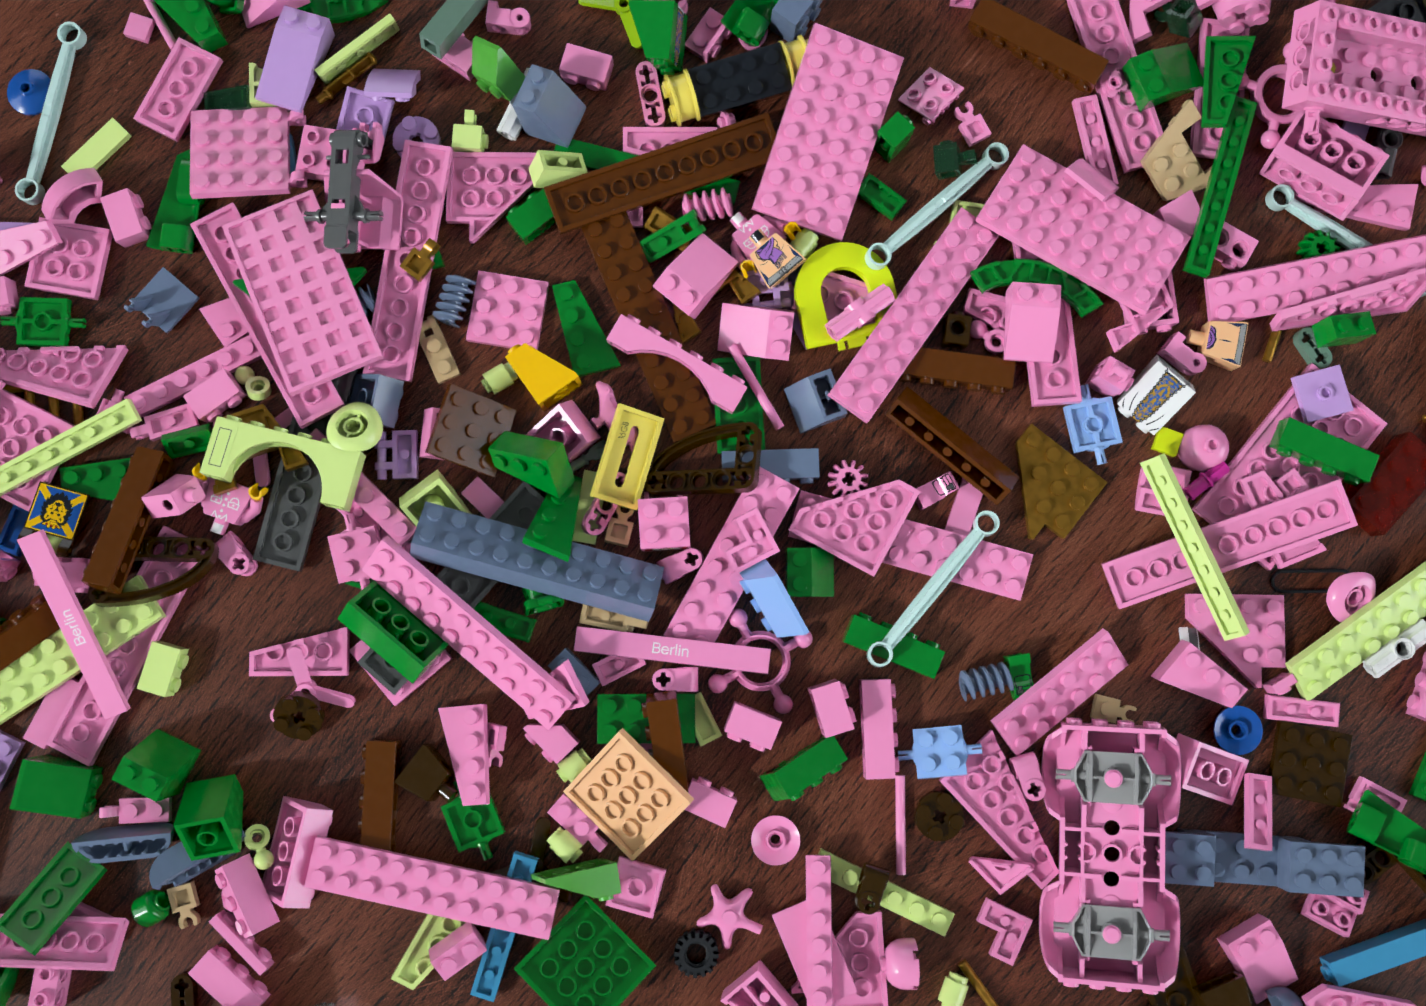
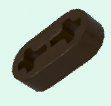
M182 972L173 978L170 986L171 1006H183L184 1003L185 1006H198L197 982L188 974L189 972ZM183 979L185 983H189L185 990L183 986H179V982Z

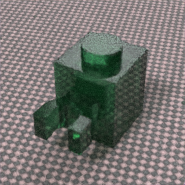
M1175 0L1173 4L1168 2L1162 5L1164 12L1156 11L1154 13L1156 21H1167L1169 33L1191 38L1203 22L1202 12L1198 8L1196 0Z
M951 140L942 141L939 145L933 146L935 174L938 180L961 176V165L978 164L975 149L960 153L957 142Z

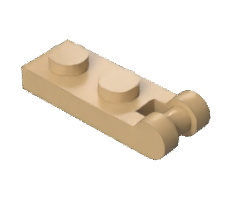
M433 315L428 316L427 320L422 322L419 342L438 384H442L460 376L461 373L437 319ZM432 328L434 334L426 337L424 331Z

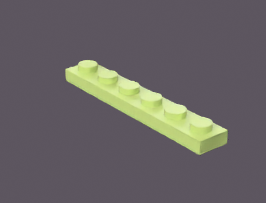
M820 849L818 855H831V882L856 894L862 868L824 849ZM890 881L887 883L880 902V906L944 937L955 915L954 912Z

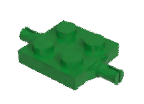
M20 297L16 316H1L2 320H0L2 326L16 327V344L20 346H69L71 328H86V325L83 324L86 323L85 318H72V300L68 298Z
M457 781L452 782L458 791V796L453 801L440 807L458 852L468 848L479 847L484 861L492 858L493 855L488 842L492 838L504 834L506 831L491 794L490 804L463 806Z

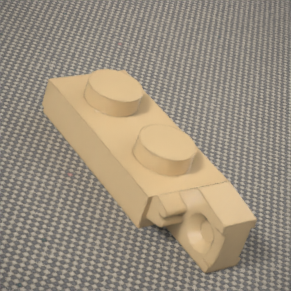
M584 604L579 623L621 632H633L634 627L647 629L648 625L647 621Z

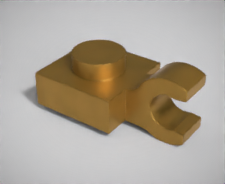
M429 238L420 251L414 247L400 267L421 282L435 264L430 258L438 252L441 246Z

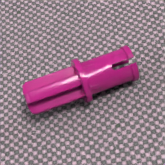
M1222 461V463L1208 469L1205 473H1199V477L1183 488L1184 492L1191 500L1196 499L1197 496L1209 487L1213 488L1214 483L1230 471L1229 466Z

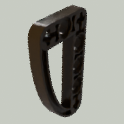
M740 422L709 428L689 435L666 448L653 460L644 488L653 496L751 492L757 487L759 481L762 432L753 422ZM750 430H752L754 434L750 435L749 440L745 435H748ZM737 437L734 468L664 471L672 461L694 448L714 441ZM753 452L754 456L751 461H742L745 453ZM724 475L728 476V483L722 487L718 486V479ZM748 475L751 479L747 480L744 485L740 480H745ZM702 476L706 478L705 484L702 487H695L697 478ZM679 477L683 478V484L679 488H673L674 480ZM656 480H658L660 483H666V486L663 484H656L655 488H653L652 484H655Z
M144 536L141 548L137 552L134 561L197 562L196 565L183 575L167 583L148 589L121 593L120 595L106 592L105 595H101L98 598L97 595L103 591L89 586L88 598L100 607H120L144 604L172 596L200 581L212 569L219 555V547L209 538ZM158 544H164V550L160 554L154 555V547ZM182 544H187V552L183 555H177L178 547ZM207 546H209L211 549L210 551H206L205 555L201 551H199L207 549Z

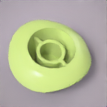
M352 402L343 406L331 416L327 424L326 437L331 445L340 450L364 451L371 449L379 442L383 433V424L379 413L374 407L364 402Z

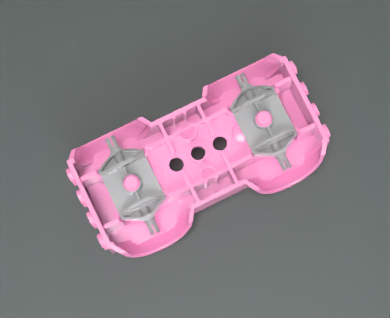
M1066 717V722L1061 721V727L1047 736L1041 760V776L1046 788V793L1043 797L1049 814L1059 820L1058 880L1043 889L1039 905V937L1045 964L1048 970L1058 978V982H1063V985L1067 987H1079V984H1085L1097 990H1103L1105 986L1116 987V990L1121 992H1131L1132 989H1141L1143 993L1152 995L1158 994V991L1165 992V988L1175 981L1180 951L1179 900L1175 894L1165 889V827L1177 822L1181 800V753L1179 742L1168 734L1167 729L1162 727L1160 723L1154 721H1143L1142 726L1134 725V722L1131 720H1117V724H1108L1107 719H1092L1091 723H1082L1081 718ZM1109 820L1116 821L1120 826L1119 832L1115 835H1109L1104 830V825ZM1108 847H1115L1119 850V857L1116 860L1111 861L1104 856V852ZM1109 871L1115 872L1119 876V882L1115 886H1108L1104 882V875Z

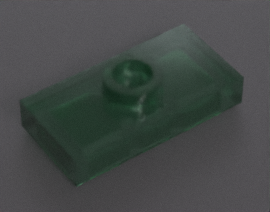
M241 85L205 92V110L251 109L249 86Z

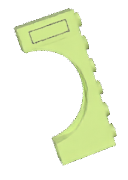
M227 415L226 418L217 416L199 473L209 478L231 483L239 467L255 453L272 447L294 448L309 455L319 470L322 482L320 502L325 506L350 512L366 458L361 451L340 450L331 445L327 438H322L321 441L312 439L313 436L302 432L293 435L289 434V430L274 426L272 430L265 428V424L257 421H250V424L241 422L242 419L236 416Z

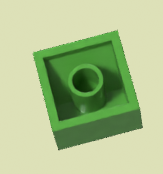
M478 36L473 38L472 74L478 80L476 84L484 92L490 91L498 99L502 97L511 101L519 92L525 75L500 46Z

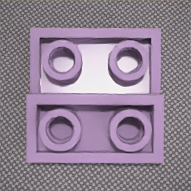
M374 68L367 78L364 96H371L372 100L375 101L386 100V97H395V101L399 102L410 101V98L417 94L416 84L421 80L420 70Z

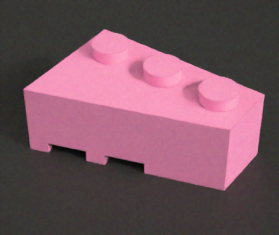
M1182 639L1151 675V677L1230 708H1233L1248 690L1192 643Z

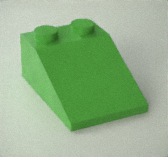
M604 858L531 874V879L540 883L587 895L591 898H599V901L611 900L614 898V894L621 893L617 862Z

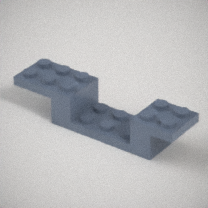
M1178 828V832L1165 831V883L1214 887V882L1277 886L1293 893L1364 898V846L1311 842L1300 837L1272 835V851H1261L1244 848V833Z

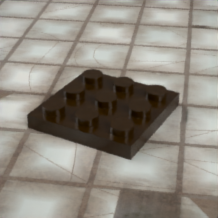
M1277 720L1268 776H1272V794L1341 807L1353 735Z

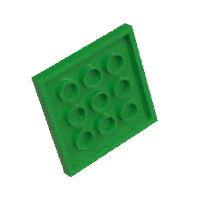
M584 895L552 928L549 940L542 939L521 960L514 970L548 1006H620L651 973L656 965L587 895Z

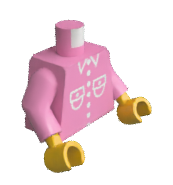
M738 212L730 219V222L737 229L732 234V242L730 244L731 256L739 262L737 267L742 271L744 278H748L747 271L757 272V267L750 257V254L757 247L749 238L756 230L761 229L768 238L777 233L785 241L787 238L785 235L793 241L795 240L793 232H801V229L796 222L787 223L766 215L760 216L759 214H755L751 219L747 220L741 212Z
M200 463L192 469V474L198 479L206 495L205 499L201 501L203 513L215 517L210 531L225 535L229 523L242 526L261 513L263 496L268 493V488L264 487L259 491L258 482L250 488L237 483L238 489L216 496L213 492L215 479L199 473L201 469Z

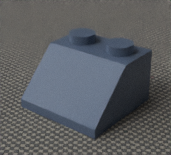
M356 374L349 403L364 402L371 405L379 413L383 428H394L398 420V408L403 396L404 381L381 374Z

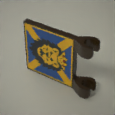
M40 481L24 527L17 539L44 529L48 535L63 538L58 546L57 554L63 557H70L90 495Z

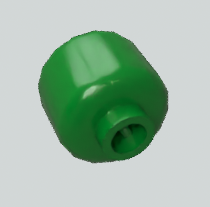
M154 889L136 898L131 906L133 920L140 926L151 927L165 919L169 915L171 906L168 895Z

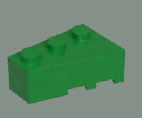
M504 431L488 448L496 468L557 498H560L575 482L563 442Z

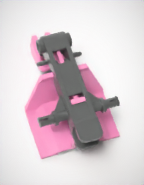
M362 122L359 129L335 130L330 134L331 155L326 156L327 160H331L330 170H324L323 173L326 204L316 212H304L306 216L303 217L306 222L317 221L319 224L326 222L323 244L326 248L334 249L340 254L360 253L361 249L400 250L403 215L402 196L370 169H364L365 164H375L381 157L385 138L382 125L378 122H373L371 131H369V125Z

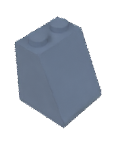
M534 64L531 65L512 105L527 135L566 148L569 147L586 110V105L554 71Z

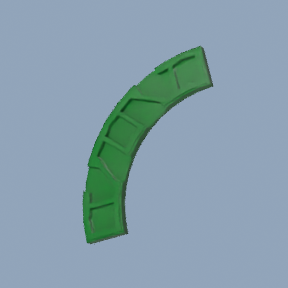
M310 0L311 3L297 9L330 18L331 24L364 17L385 5L389 0Z
M1032 259L996 261L970 272L971 278L982 294L997 287L1011 285L1012 282L1061 285V298L1069 303L1081 318L1103 305L1097 294L1086 283L1043 261Z

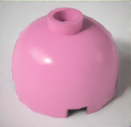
M1196 425L1183 433L1178 455L1181 462L1188 469L1206 472L1227 459L1229 441L1225 433L1218 427L1213 425Z
M900 938L890 942L885 949V955L880 956V971L885 972L890 984L898 989H918L920 969L919 959H916V954L913 953V951H918L915 938Z

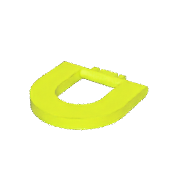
M849 242L829 244L811 254L802 265L795 281L794 299L807 349L837 343L838 350L843 351L846 350L844 342H847L848 349L862 347L867 340L866 337L870 336L891 306L889 305L876 314L875 323L866 324L860 329L856 328L836 342L827 333L825 327L828 320L821 296L822 282L828 274L837 270H848L857 274L865 282L868 294L884 283L891 289L894 298L898 297L891 272L887 265L881 270H873L867 266L865 254L868 248ZM871 251V258L876 263H884L876 253Z

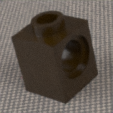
M961 311L948 313L944 318L941 346L965 349L969 345L972 317L966 316V313ZM951 325H959L962 329V334H955L951 329Z

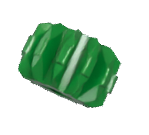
M1316 230L1313 233L1304 235V238L1297 244L1300 249L1296 254L1304 259L1338 252L1341 247L1335 246L1334 243L1338 238L1330 239V232L1322 233L1321 230Z

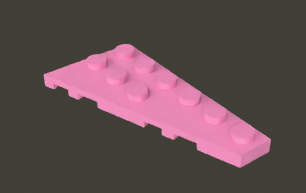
M989 730L976 743H981L982 748L979 749H982L983 754L968 755L966 762L967 775L941 777L939 781L1014 861L1034 864V870L1028 876L1040 889H1043L1059 874V870L1047 845L1043 841L1018 783L1011 773L1005 760L1006 758L996 741L993 730Z

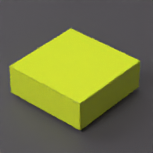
M1162 427L1156 433L1151 449L1171 457H1176L1184 434Z

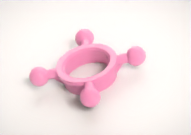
M1290 42L1283 48L1284 64L1270 67L1259 76L1257 81L1249 79L1248 75L1244 72L1238 91L1244 88L1249 89L1250 100L1257 102L1256 116L1269 126L1260 139L1262 146L1266 149L1275 148L1281 140L1278 133L1279 125L1292 123L1299 113L1298 111H1292L1289 115L1276 114L1267 107L1263 98L1264 85L1269 78L1286 79Z
M740 608L733 609L728 618L729 623L733 627L738 628L742 635L735 645L746 646L753 640H768L779 649L782 656V666L775 678L763 683L753 682L746 678L742 671L732 670L724 675L714 674L709 678V689L714 693H722L727 688L728 683L737 679L741 685L750 690H771L775 698L773 703L775 710L781 714L790 712L793 707L792 699L788 695L783 694L779 685L784 681L790 669L791 658L789 651L796 647L806 648L810 646L813 641L811 632L809 631L806 635L794 636L793 639L784 643L780 637L777 638L771 632H750L746 624L748 619L746 612Z

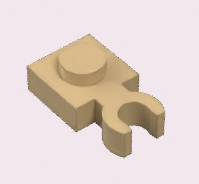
M618 505L616 508L618 518L611 517L604 542L628 548L634 523L627 520L633 516L634 510L630 509L628 513H623L620 510L621 506Z
M1095 694L1090 717L1107 719L1108 722L1116 724L1117 717L1120 720H1131L1127 719L1125 714L1128 710L1136 711L1137 708L1131 705L1120 707L1121 700Z
M191 881L167 889L172 913L180 912L181 915L178 922L181 929L188 927L187 917L193 920L194 926L198 925L201 922V917L198 912L194 911V907L199 906L200 901L195 882Z

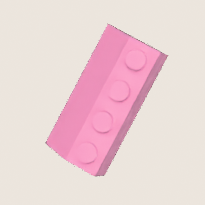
M283 796L270 848L274 855V863L265 870L262 882L270 900L280 907L310 908L315 889L304 887L313 846L317 836L327 837L329 826L333 820V810L319 803Z

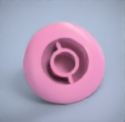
M1353 572L1339 576L1333 581L1327 591L1326 602L1336 620L1343 622L1375 598V578L1366 572Z

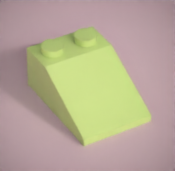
M438 469L399 497L400 508L416 527L425 502L472 514Z

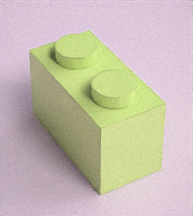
M538 150L529 167L534 188H544L588 173L582 153Z
M152 641L137 689L163 697L174 696L181 686L180 676L182 669L186 668L189 661V656L187 655L189 649L164 641Z

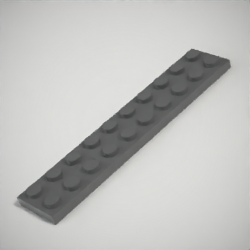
M358 369L332 380L345 405L349 404ZM334 413L304 429L300 428L293 415L289 434L297 435L298 432L310 435L317 428L326 436L327 424ZM300 451L309 465L289 472L285 470L281 457L252 560L302 572L321 505L322 482L319 470L309 455Z
M523 481L489 519L528 529L545 498ZM444 567L436 576L473 609L499 582ZM372 648L357 662L393 695H396L409 681Z

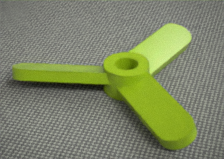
M578 0L582 6L616 11L622 19L631 45L636 49L642 48L628 5L629 0ZM623 3L627 4L626 7H621L620 5Z

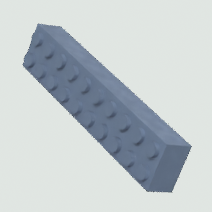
M425 502L411 541L410 555L415 559L643 621H650L655 609L664 567L572 542L569 561L566 562L523 544V537L528 529Z

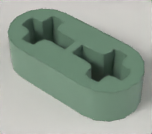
M1306 327L1294 334L1293 344L1307 365L1313 363L1319 369H1323L1331 364V351L1328 347H1317L1312 328ZM1308 335L1310 339H1308L1307 342L1303 343L1302 339L1304 338V336ZM1318 355H1322L1323 359L1317 363L1315 359Z

